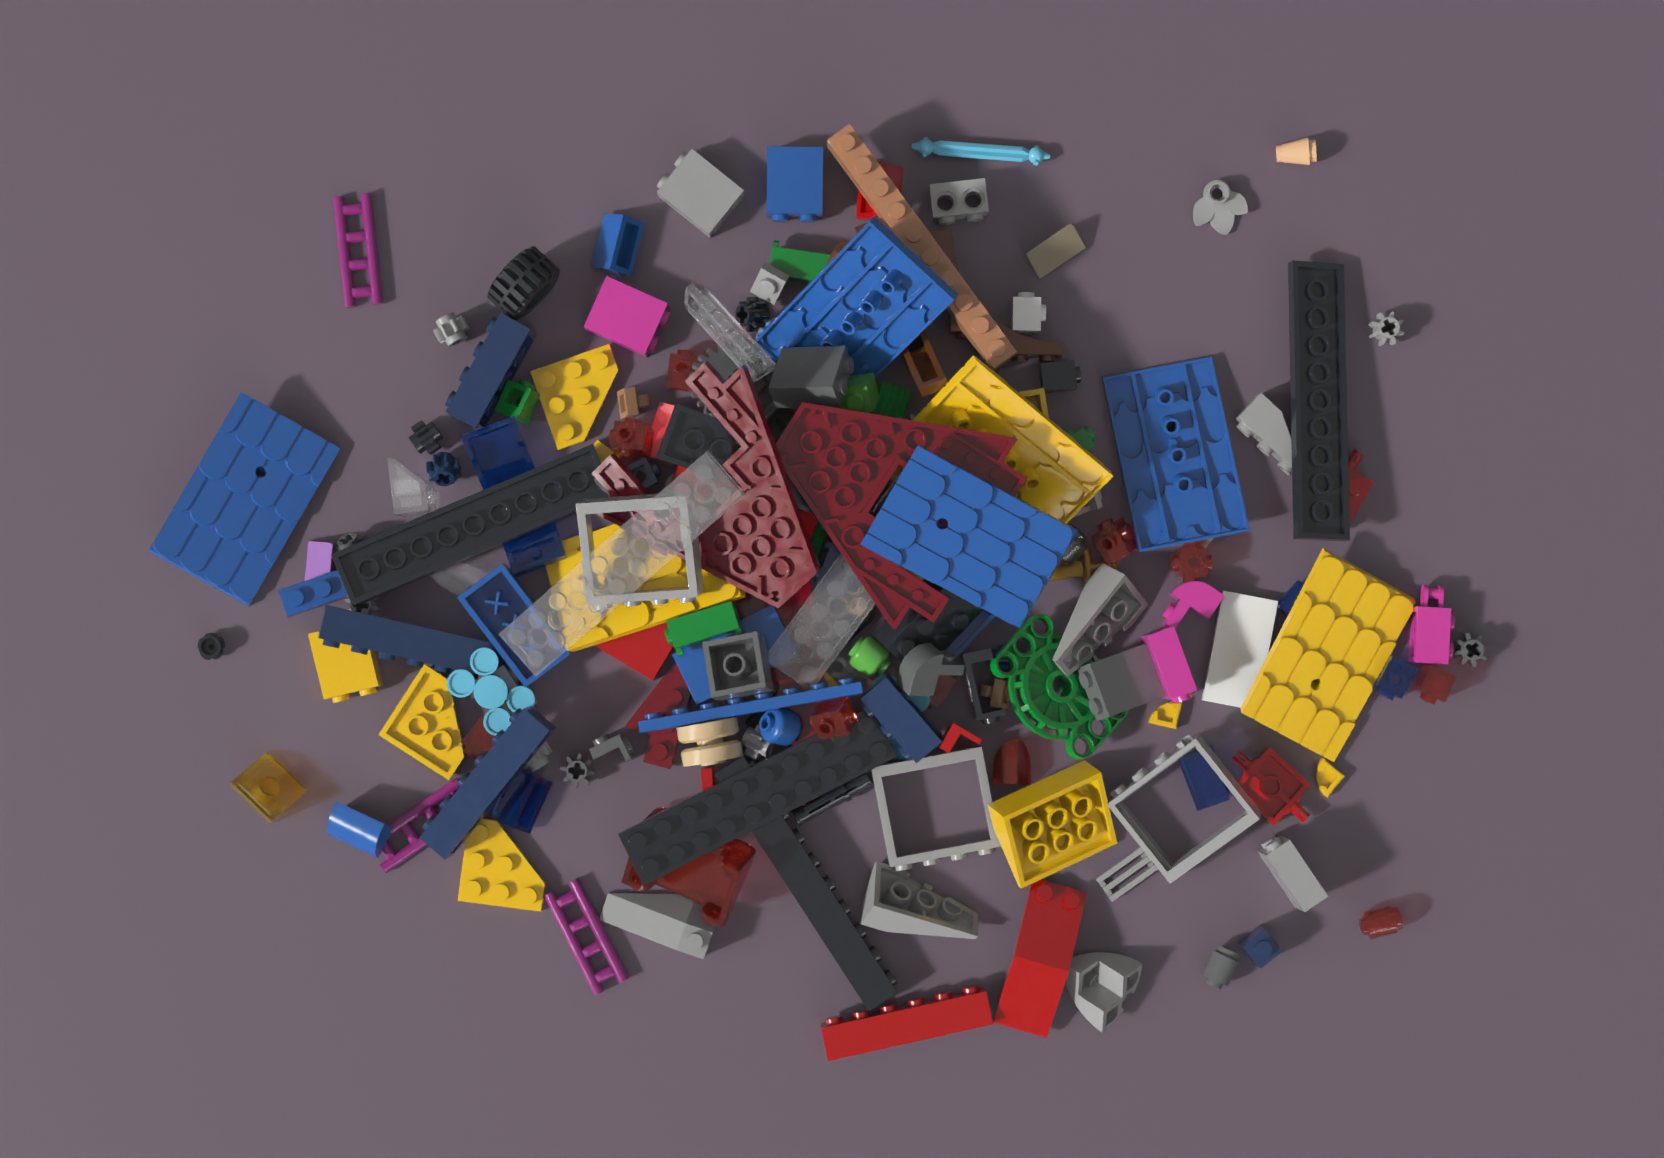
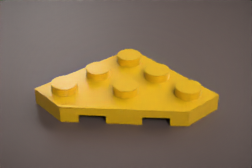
M610 344L530 371L537 392L540 394L539 398L558 451L585 442L590 433V429L605 402L613 381H615L619 373Z
M424 664L378 735L447 780H451L466 757L454 699L447 688L448 678L427 664Z
M483 818L465 841L458 901L542 911L546 882L535 871L527 857L509 837L500 822Z

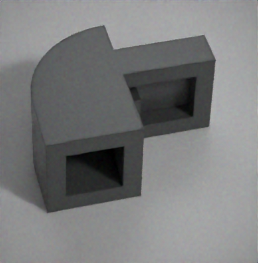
M923 643L913 648L904 657L900 665L896 684L909 696H933L938 676L963 675L965 664L956 658L953 652L939 651L933 644Z

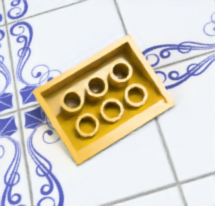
M1085 760L988 804L993 828L1016 882L1021 889L1117 844L1110 808L1107 805L1108 800L1102 774Z

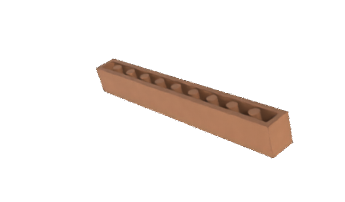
M848 124L827 140L828 149L877 216L881 217L884 225L906 247L913 251L926 266H929L948 286L958 293L955 300L946 310L987 366L994 371L1014 357L1017 353L1015 348L853 127Z

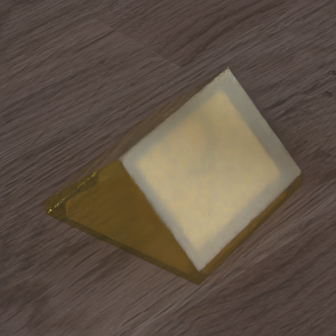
M268 751L229 784L269 824L279 821L307 791Z

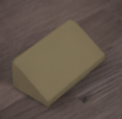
M1070 223L1028 251L1024 257L1038 278L1041 279L1086 247L1075 227Z

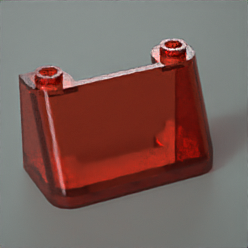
M659 807L654 809L644 820L667 808ZM736 838L644 886L628 857L622 883L639 892L649 890L655 884L702 905L701 915L710 925L722 928L730 917L752 865L756 850L749 843Z

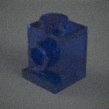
M1389 656L1373 686L1379 689V695L1393 701L1394 697L1402 699L1418 668L1395 656ZM1395 674L1400 677L1398 685H1394L1391 681L1392 676Z

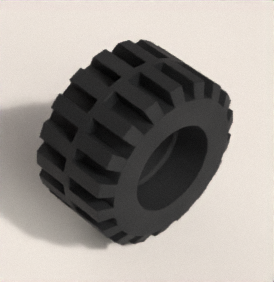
M535 246L529 247L516 255L497 275L489 288L487 298L508 317L518 320L531 312L550 292L558 280L560 269Z

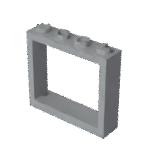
M693 491L583 499L576 503L587 605L597 604V608L613 607L614 603L624 602V606H637L641 604V601L652 600V604L658 605L668 603L669 599L678 598L681 603L696 601V597H699L704 592ZM680 507L688 587L600 593L590 514Z
M1199 733L1192 738L1189 734L1176 743L1177 749L1170 754L1167 751L1163 752L1154 759V766L1148 770L1145 767L1141 768L1131 777L1134 781L1127 786H1124L1122 783L1109 793L1112 797L1108 801V807L1169 884L1258 821L1262 813ZM1196 747L1245 811L1172 863L1123 800Z
M982 746L950 751V753L944 752L928 755L918 763L910 759L881 764L871 770L889 866L896 867V871L913 868L912 863L923 861L924 866L940 863V858L951 856L952 861L968 858L967 853L978 851L979 855L995 853V847H1001L993 828L988 804L992 803ZM975 759L990 839L896 856L882 777Z

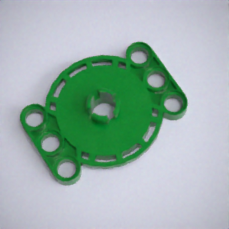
M1037 614L1030 617L993 656V659L990 661L991 671L998 678L1009 677L1008 690L1010 701L1015 713L1026 727L1046 739L1066 740V752L1072 759L1088 758L1126 717L1128 710L1119 713L1117 716L1113 715L1099 720L1103 726V731L1100 735L1093 732L1091 726L1096 717L1089 708V698L1085 688L1082 687L1079 681L1078 669L1067 676L1052 660L1063 635L1053 634V621L1048 615ZM1035 620H1041L1044 623L1045 632L1043 635L1038 634L1034 630ZM1019 638L1024 639L1028 645L1026 653L1019 652L1016 647V642ZM1093 654V657L1089 659L1086 663H1084L1082 666L1098 661L1099 659L1096 657L1095 654ZM1001 657L1008 659L1010 662V670L1007 673L999 668L998 663ZM1053 680H1064L1059 684L1061 689L1060 696L1053 690ZM1015 689L1018 690V696H1019V699H1020V702H1021L1022 706L1019 705V702H1018L1017 697H1016V690H1015ZM1024 711L1036 722L1035 725L1026 717ZM1044 727L1050 730H1056V735L1050 734L1041 729ZM1077 739H1081L1085 743L1086 750L1083 754H1079L1075 750L1074 744Z

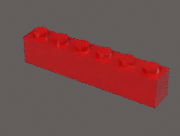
M972 985L962 988L963 992L952 995L951 991H945L935 994V999L925 1001L924 997H918L908 1000V1005L897 1007L896 1003L880 1006L881 1011L873 1013L864 1009L853 1012V1017L842 1019L841 1015L826 1018V1023L821 1024V1031L827 1059L832 1061L993 1025L987 992L985 988L979 989V985Z

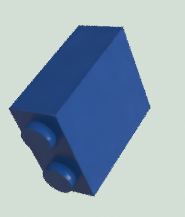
M767 146V218H772V221L777 223L789 222V218H800V222L815 223L817 218L823 219V147Z

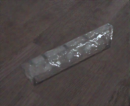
M693 283L686 287L683 304L685 309L739 368L746 365L753 383L775 370L776 363L707 287L699 290Z

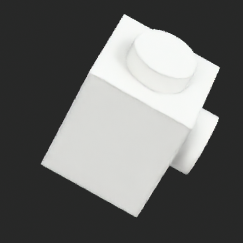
M1020 292L1018 297H1013L1011 300V330L1018 334H1039L1041 331V321H1046V305H1041V297H1035V293Z

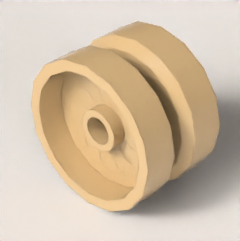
M737 717L676 728L679 742L683 744L697 742L696 747L687 748L681 752L683 767L700 764L701 766L727 762V759L744 756L741 741H723V737L734 735L739 731Z

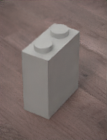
M691 149L688 154L683 152L674 164L676 169L671 175L665 174L657 184L659 188L657 194L659 198L711 238L742 200L745 193L741 187Z
M1273 835L1261 843L1262 848L1257 851L1294 907L1306 912L1328 897L1290 839L1282 836L1276 838Z

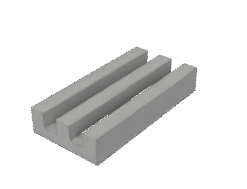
M1139 846L1095 879L1113 902L1158 869ZM1140 855L1142 857L1139 862L1108 884L1104 882L1106 878ZM1147 864V869L1115 892H1111L1110 889Z

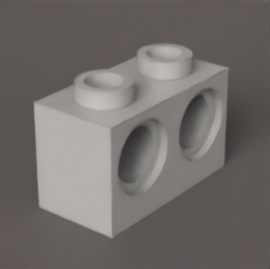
M985 178L929 184L928 191L932 222L939 221V225H951L955 223V219L966 218L967 222L982 221L983 216L988 215L989 208ZM969 195H975L979 198L980 205L975 208L969 207L965 203V198ZM942 198H947L952 202L953 207L948 211H943L938 207L937 202Z

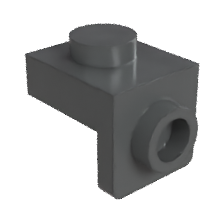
M606 734L594 740L595 746L589 749L593 759H596L619 747L626 762L633 759L631 753L635 752L629 737L623 738L622 734L611 739Z

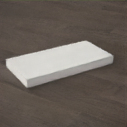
M1222 591V594L1225 596L1219 603L1202 700L1241 708L1269 653L1278 601Z

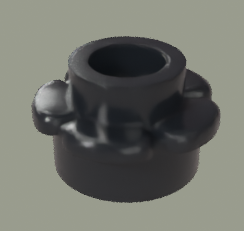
M216 633L205 634L198 641L197 647L200 655L206 660H211L212 658L214 660L219 659L224 654V639L218 637ZM210 644L214 645L213 649L209 648Z

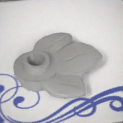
M1213 180L1205 186L1203 197L1194 205L1193 221L1197 227L1210 222L1211 226L1218 233L1227 235L1233 227L1235 215L1248 213L1247 202L1240 193L1231 191L1226 182ZM1213 190L1221 192L1220 199L1213 198Z

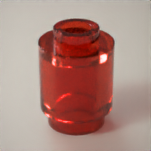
M1385 906L1363 912L1362 919H1359V926L1362 934L1368 935L1371 940L1397 933L1398 929L1403 928V921L1397 907Z

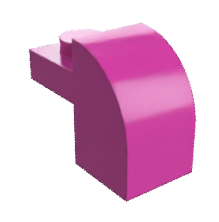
M1191 581L1182 583L1169 592V595L1175 598L1177 602L1175 604L1170 602L1162 614L1165 617L1162 624L1166 627L1174 626L1176 628L1188 609H1191L1204 619H1209L1225 595L1203 582Z

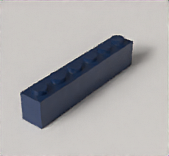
M326 604L317 637L324 639L322 645L339 648L340 643L351 645L350 651L367 655L368 650L379 652V658L395 661L396 656L407 658L406 664L423 667L424 662L435 665L434 670L450 674L451 669H466L473 674L475 680H478L479 675L470 666L471 655L475 650L482 647L493 649V644L490 642Z
M532 706L523 708V710L518 708L509 719L511 725L506 731L502 729L491 741L494 746L488 753L484 751L474 762L477 767L471 774L467 772L458 781L457 786L459 789L454 795L449 794L439 805L442 808L436 817L432 815L422 826L425 831L419 838L444 860L455 854L556 729L551 722Z

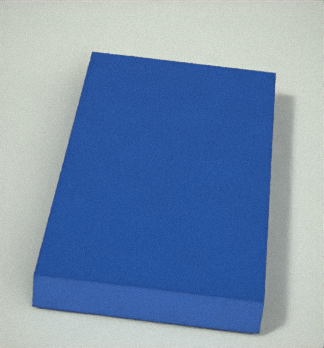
M770 605L740 620L743 634L758 631L765 635L770 669L798 656L774 606ZM736 632L731 633V634H727V635H724V636H721V637H718V638H714V639H711V640L720 639V638H725V637H730V636H735V635H736ZM702 643L684 648V656L678 657L677 652L672 654L696 705L711 699Z

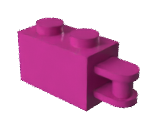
M1422 585L1420 606H1414L1411 614L1408 662L1449 664V659L1453 657L1454 647L1453 643L1450 642V631L1454 630L1455 616L1451 614L1452 608H1443V586L1428 588V585ZM1428 599H1435V607H1428Z

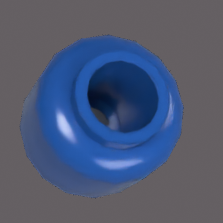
M785 708L767 710L759 722L760 733L763 739L773 744L789 746L799 738L802 732V723L798 714L793 710Z

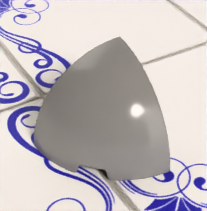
M1105 952L1086 953L1072 957L1065 982L1067 989L1079 1011L1099 1031L1104 1032L1124 1011L1122 1002L1127 994L1135 992L1142 971V963L1124 955Z

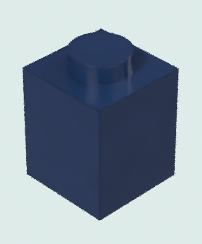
M1257 926L1238 942L1239 946L1254 964L1261 969L1283 951L1261 926Z

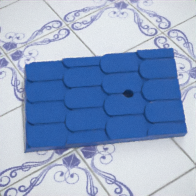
M873 216L763 330L753 343L776 364L782 348L846 346L849 357H852L854 361V372L850 376L874 372L876 378L955 300L958 293L948 286L941 277L929 266H926L913 251L906 247L899 238Z
M1209 355L1101 376L1138 551L1143 552L1250 531L1212 356ZM1173 421V426L1170 429H1166L1167 423Z
M241 392L148 552L249 606L341 448ZM255 473H260L262 478H258Z
M918 445L860 545L1020 628L1079 530ZM942 518L948 521L947 528L942 525Z

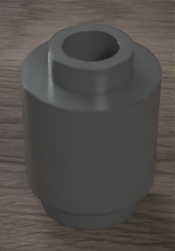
M1220 945L1216 951L1213 950L1202 974L1207 977L1206 983L1219 989L1223 985L1229 986L1239 964L1237 959L1240 954Z

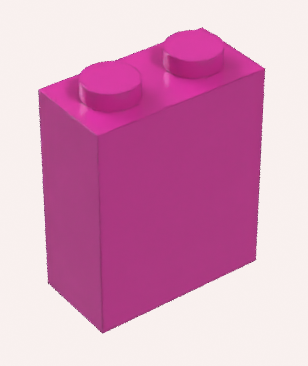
M606 276L584 328L588 332L647 357L649 352H655L660 341L657 334L661 326L666 327L671 317V312L668 311V303Z
M1164 627L1140 636L1143 644L1146 643L1164 690L1165 697L1163 699L1171 700L1172 703H1179L1192 698L1191 692L1197 691L1175 627Z

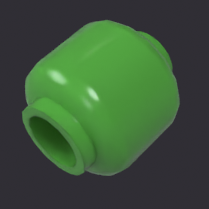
M861 636L848 653L851 656L850 665L868 678L873 677L876 673L882 675L891 663L887 659L890 651L873 636H868L865 639Z

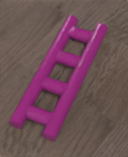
M371 193L360 194L361 203L344 205L343 196L333 197L345 308L356 307L355 298L370 296L372 297V305L383 304ZM362 214L364 230L347 232L346 216ZM365 241L367 258L351 260L349 243ZM368 269L370 285L354 287L352 271Z
M457 777L388 824V826L393 828L389 837L401 830L410 844L396 853L390 843L386 842L382 853L387 860L380 864L385 873H388L427 846L419 838L410 823L422 814L427 819L432 815L436 817L438 814L433 807L444 800L449 794L454 795L459 789L457 786L459 779Z
M576 878L569 882L572 891L558 898L554 891L545 894L544 898L595 996L604 991L601 985L603 981L616 975L619 983L628 979L629 976L579 878ZM578 901L585 916L570 923L563 907ZM591 926L597 941L582 948L575 933ZM603 950L610 966L595 973L588 958Z

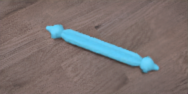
M924 137L919 142L913 143L911 147L922 154L923 157H927L933 152L939 156L1015 162L1030 160L1035 166L1043 160L1050 159V154L1044 152L1038 145L1028 150L1021 146L942 140L933 143L928 137Z

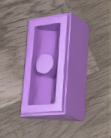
M308 541L305 581L335 570V563L331 554L336 552V543Z

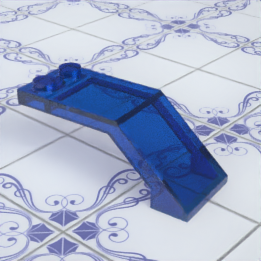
M514 416L461 435L469 461L475 469L483 490L536 468ZM556 522L503 544L514 577L568 558Z

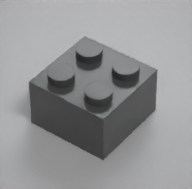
M755 631L702 642L711 698L724 701L774 691L765 635Z

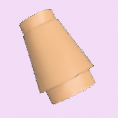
M1307 137L1277 145V162L1303 165L1317 162L1315 139L1308 140Z

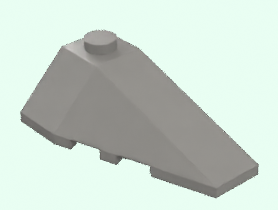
M1102 563L1086 582L1052 659L1065 675H1071L1091 659L1094 650L1102 644L1107 646L1113 641L1112 636L1119 630L1126 631L1131 627L1148 606V603L1125 574Z
M878 861L875 862L862 902L861 925L892 933L976 939L978 937V913L951 897H941L931 891L933 887L929 884L924 883V885H921L909 878L910 873L905 870L896 871V867H890L888 864Z
M608 893L599 919L677 951L704 959L723 902L697 893Z

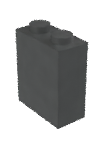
M846 346L782 348L768 388L776 408H799L802 402L828 407H840L843 396L848 391L849 376L854 372L853 358L849 357Z
M1146 643L1078 668L1079 681L1086 690L1089 698V708L1097 721L1165 697Z

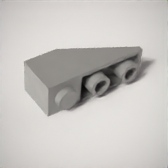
M1259 393L1234 419L1238 423L1236 427L1246 437L1252 436L1258 441L1257 447L1268 457L1272 454L1279 461L1278 467L1290 476L1292 474V444L1282 411L1262 393Z

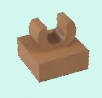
M635 387L623 388L617 391L620 419L633 418L639 415L638 409L649 406L648 394L636 396Z
M995 678L994 686L981 685L980 696L990 697V706L1008 709L1010 701L1008 681Z

